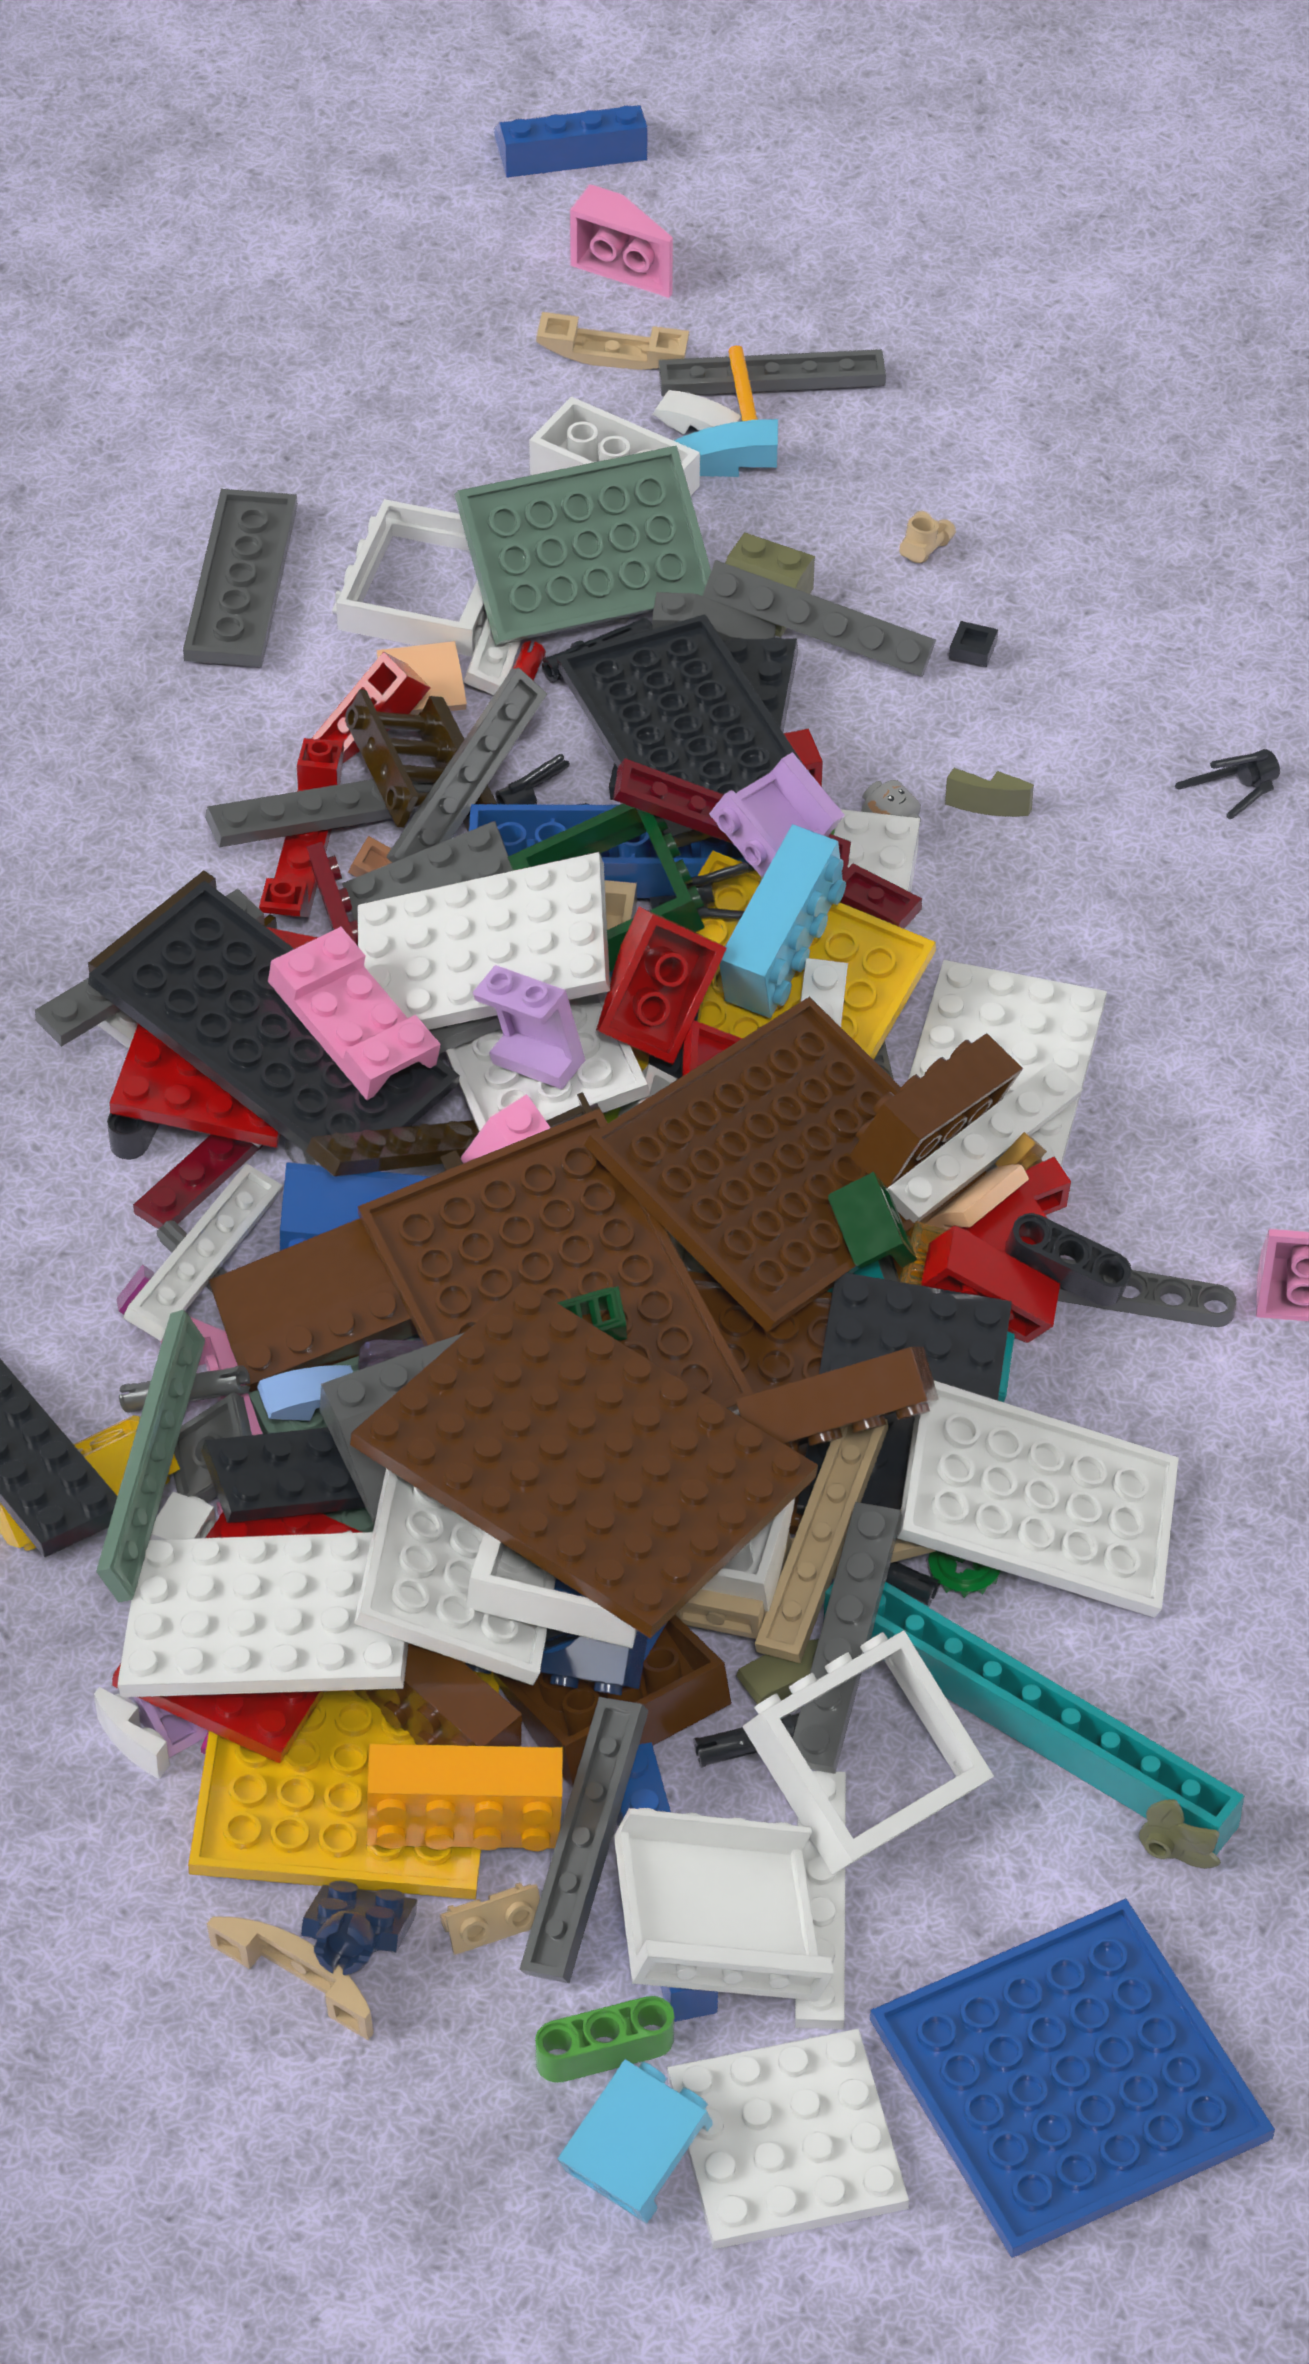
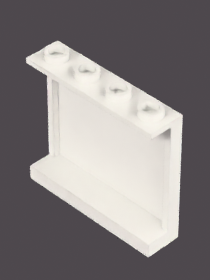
M629 1808L614 1835L632 1984L818 2001L834 1975L832 1957L818 1956L802 1853L812 1834V1828L795 1826L785 1822L766 1823L747 1821L743 1818L728 1819L701 1816L697 1813L681 1814L655 1811L650 1808Z

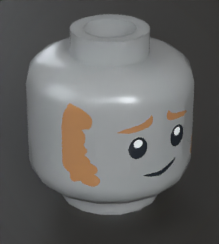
M890 780L883 784L881 781H876L867 788L862 796L865 802L862 805L861 812L920 818L921 804L898 780Z

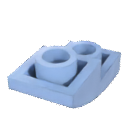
M351 1365L303 1368L263 1379L259 1382L257 1388L269 1419L310 1421L315 1409L320 1408L321 1384L353 1373Z

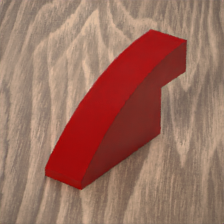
M1055 1156L1025 1170L1029 1180L971 1227H963L962 1229L969 1231L972 1235L995 1248L1005 1251L1007 1239L1014 1222L1019 1216L1034 1213L1047 1218V1214L1067 1207L1071 1180ZM1020 1237L1027 1244H1037L1030 1237Z

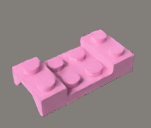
M339 927L272 960L268 982L364 1098L368 1100L375 1096L390 1075L418 1061L428 1068L437 1065L441 1044L416 1014L409 1018L406 1017L364 967L366 955L344 929Z

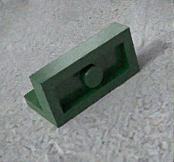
M874 1171L828 1195L852 1259L858 1268H864L889 1254L901 1267L917 1260L890 1191Z

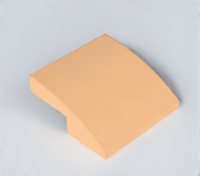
M455 641L377 650V658L384 651L407 663L431 687L410 714L418 715L422 712L429 696L444 697L450 711L466 709V696Z
M1014 1164L1004 1165L987 1172L923 1225L930 1238H937L954 1225L962 1229L963 1227H971L1029 1180L1023 1166Z

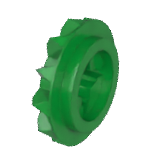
M937 1550L929 1554L928 1567L932 1577L941 1581L940 1584L943 1585L946 1593L951 1590L961 1592L964 1598L970 1592L976 1591L983 1595L988 1586L997 1584L1001 1570L973 1562L972 1568L974 1570L967 1568L963 1573H956L957 1562L963 1563L966 1559Z

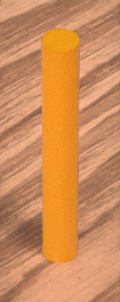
M732 346L728 349L742 421L757 420L743 347Z

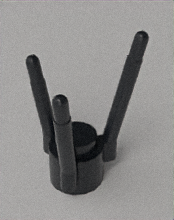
M1262 749L1251 754L1212 761L1210 763L1212 769H1222L1179 781L1175 784V788L1180 790L1238 773L1240 781L1245 786L1251 785L1256 788L1226 814L1228 819H1233L1261 795L1274 790L1272 781L1279 777L1280 766L1272 751Z
M558 754L521 779L496 791L497 804L536 805L537 798L533 788L568 768L570 765L569 761L564 760V755ZM582 803V804H576V805H590V804H588V803Z
M743 862L705 875L691 877L693 882L687 884L686 887L689 889L695 886L704 906L697 908L701 919L708 917L741 919L744 911L708 908V904L715 903L713 883L754 871L755 869L751 864Z

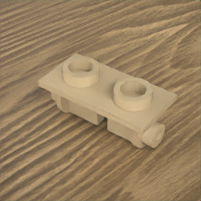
M520 1882L515 1884L513 1888L489 1895V1900L481 1902L478 1899L457 1907L453 1905L448 1906V1912L440 1914V1920L446 1933L449 1932L454 1955L531 1930L540 1901L538 1886L536 1884L523 1886Z

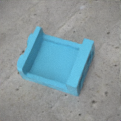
M625 2059L557 2159L567 2173L647 2224L658 2209L654 2202L655 2197L701 2128L708 2132L713 2125V2121L707 2110H705L708 2103L696 2093L687 2088H683L678 2093L664 2084L667 2077L650 2064L642 2062L637 2067Z

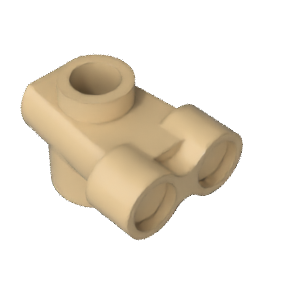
M925 511L916 512L907 523L906 535L899 546L900 554L915 563L926 562L929 555L937 547L947 545L956 533L954 524L946 519L935 521Z

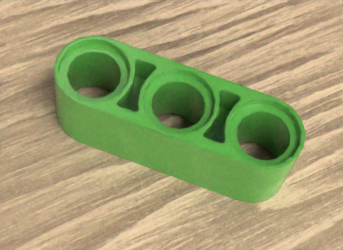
M646 1996L550 2021L542 2025L535 2037L536 2068L540 2076L547 2081L559 2083L619 2068L625 2059L635 2064L661 2057L672 2048L674 2042V2010L665 1999L657 1996ZM656 2025L661 2028L658 2030H647L643 2027ZM601 2037H609L614 2040L611 2042L602 2043L597 2041L596 2039ZM554 2049L566 2051L562 2055H554L549 2052Z

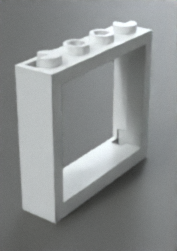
M384 499L376 517H370L366 539H361L358 543L354 565H348L342 591L335 593L336 603L332 613L337 614L338 630L416 646L455 641L458 654L472 657L487 615L478 580L459 622L363 602L393 536L469 551L460 514Z
M484 1532L470 1575L466 1609L472 1608L482 1613L629 1648L633 1647L637 1630L590 1599L497 1577L496 1573L505 1545Z
M904 1630L890 1639L886 1637L884 1632L873 1637L860 1646L863 1654L855 1659H852L849 1652L840 1656L824 1667L828 1674L818 1680L814 1673L805 1676L789 1687L792 1695L782 1701L777 1693L770 1696L754 1707L758 1715L742 1726L802 1826L812 1828L810 1839L832 1875L994 1777ZM885 1660L956 1777L853 1839L780 1719Z

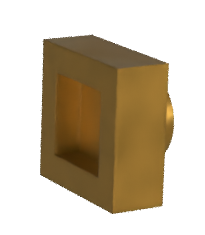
M1023 1132L996 1161L995 1165L997 1167L1012 1164L1022 1165L1024 1170H1027L1041 1163V1158L1047 1151L1035 1139Z

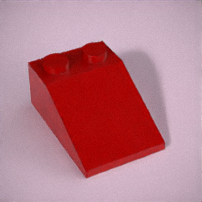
M639 906L621 944L610 981V991L606 994L596 1030L673 1064L727 947Z

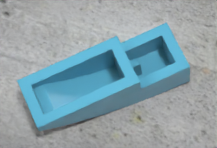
M778 419L748 420L705 428L674 440L700 452V476L739 477V467L777 468Z

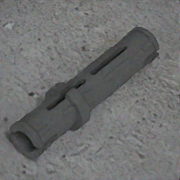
M238 1365L221 1370L196 1373L188 1402L228 1396L232 1392L240 1395L248 1393L250 1387L248 1385H240L250 1383L247 1369L243 1365ZM151 1381L128 1383L120 1387V1392H129V1394L119 1395L120 1405L125 1412L129 1413L143 1409Z

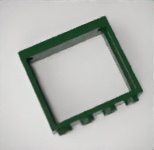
M626 804L616 806L507 857L513 871L597 852L603 853L647 832L677 898L649 911L695 932L705 928L697 911V908L704 906L695 886L689 889L686 887L687 884L693 882L683 859L677 862L673 859L681 854L671 833L665 835L661 833L668 829L664 818ZM633 918L607 930L609 972L614 970L621 944Z

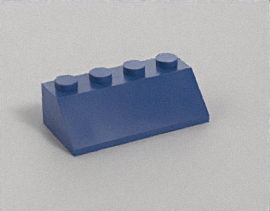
M641 105L587 110L562 115L553 114L530 119H515L513 121L499 122L494 127V136L506 178L647 160L648 127Z
M287 1162L280 1222V1251L359 1219L357 1206L431 1176L378 1171L334 1177L321 1165Z

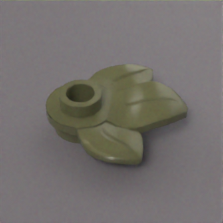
M1175 1799L1159 1801L1148 1808L1146 1812L1147 1822L1143 1824L1139 1832V1839L1150 1855L1158 1859L1176 1858L1190 1866L1203 1869L1220 1865V1859L1212 1852L1218 1842L1219 1831L1185 1824L1182 1808Z

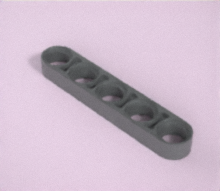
M1061 1258L1066 1263L1076 1264L1075 1260ZM1132 1270L1127 1286L1137 1288L1141 1294L1134 1298L1122 1296L1117 1303L1111 1306L1095 1304L1060 1287L1058 1301L1208 1327L1228 1325L1235 1316L1237 1303L1233 1291L1220 1284ZM1100 1275L1104 1281L1116 1283L1112 1277ZM1167 1293H1175L1180 1295L1184 1302L1179 1305H1169L1163 1302L1160 1297ZM1211 1300L1223 1302L1228 1309L1215 1313L1209 1311L1204 1304Z

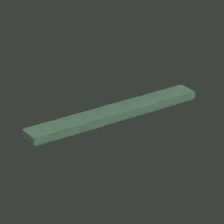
M185 1310L170 1313L96 1570L118 1603L133 1600L205 1344L204 1337Z

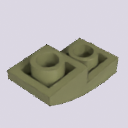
M953 768L947 776L945 804L984 815L1001 817L1029 816L1032 811L1034 784L997 771L991 781L975 774Z
M819 1639L809 1640L801 1663L765 1654L739 1668L736 1676L757 1705L776 1693L782 1701L792 1695L789 1689L791 1685L810 1674Z

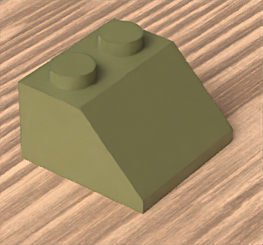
M744 532L727 556L725 563L809 594L814 589L815 556ZM775 624V636L781 638L787 628Z

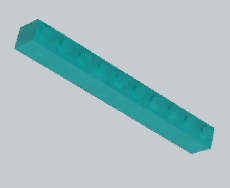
M834 1582L825 1591L824 1618ZM885 1582L871 1639L882 1632L890 1639L904 1630L947 1699L1146 1819V1812L1152 1804L1163 1800L1175 1799L1182 1808L1185 1824L1219 1831L1218 1842L1212 1851L1216 1856L1239 1828L1245 1795Z

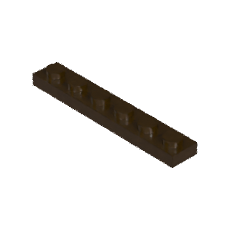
M474 1120L449 1121L448 1123L421 1124L420 1126L392 1127L391 1129L373 1131L363 1130L362 1132L344 1134L334 1133L333 1135L312 1137L305 1152L334 1177L442 1164L440 1157L454 1150L457 1151L461 1158L479 1131Z

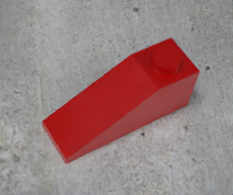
M383 651L311 739L344 742V763L360 752L345 722L347 709L352 705L359 689L367 691L378 712L410 714L431 687L407 663Z

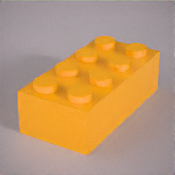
M369 1744L367 1845H379L388 1849H395L401 1846H428L437 1850L449 1847H476L481 1850L525 1848L529 1851L555 1849L561 1824L562 1748Z

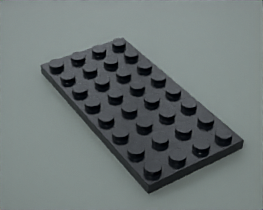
M706 614L557 657L559 672L617 768L626 758L704 788L725 794L730 790L737 793L769 774L782 758L792 752L802 763ZM667 819L664 820L668 829L661 832L662 835L671 833L677 848L713 837Z
M205 880L89 973L88 985L304 1152L311 1138L316 1136L362 1132L363 1130L391 1129L392 1127H410L456 1088L459 1083L460 1075L440 1059L437 1060V1065L431 1068L418 1061L390 1075L375 1096L366 1100L268 982L271 961L294 950V948Z

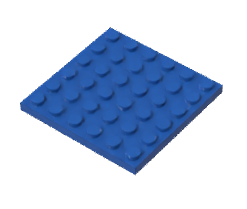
M1127 1898L870 2010L872 2025L1011 2258L1272 2140L1274 2137L1275 2128Z

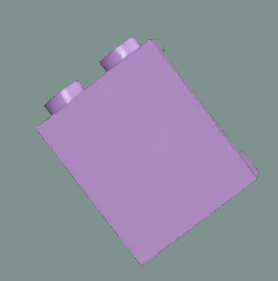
M793 752L782 758L769 774L737 793L732 790L725 793L709 813L721 831L728 836L743 854L745 860L752 865L761 877H764L792 824L828 837L845 816Z
M495 965L473 991L475 1001L496 1009L503 1036L489 1052L492 1063L563 1089L586 1061L566 990Z

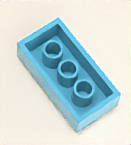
M794 824L791 825L725 946L727 949L719 964L725 1001L768 1018L772 1017L778 1005L783 1006L790 995L791 980L796 971L801 972L805 968L806 958H809L810 954L809 947L814 937L820 938L828 921V911L832 904H839L845 892L846 882L842 879L843 860L840 859L837 840Z

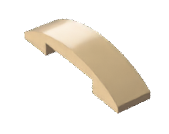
M542 312L536 342L556 354L574 361L593 366L646 370L659 368V360L685 359L689 339V331L652 326L651 336L645 337L578 328L579 316Z
M211 1917L207 1922L210 1944L213 1948L248 1969H251L262 1955L325 1993L328 2017L366 2040H369L374 2034L371 2011L357 1985L349 1975L343 1976V1969L339 1965L334 1973L328 1972L321 1966L314 1954V1945L279 1927L250 1919Z

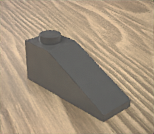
M656 592L652 616L653 629L706 614L723 641L735 637L743 639H769L775 637V624L694 593Z

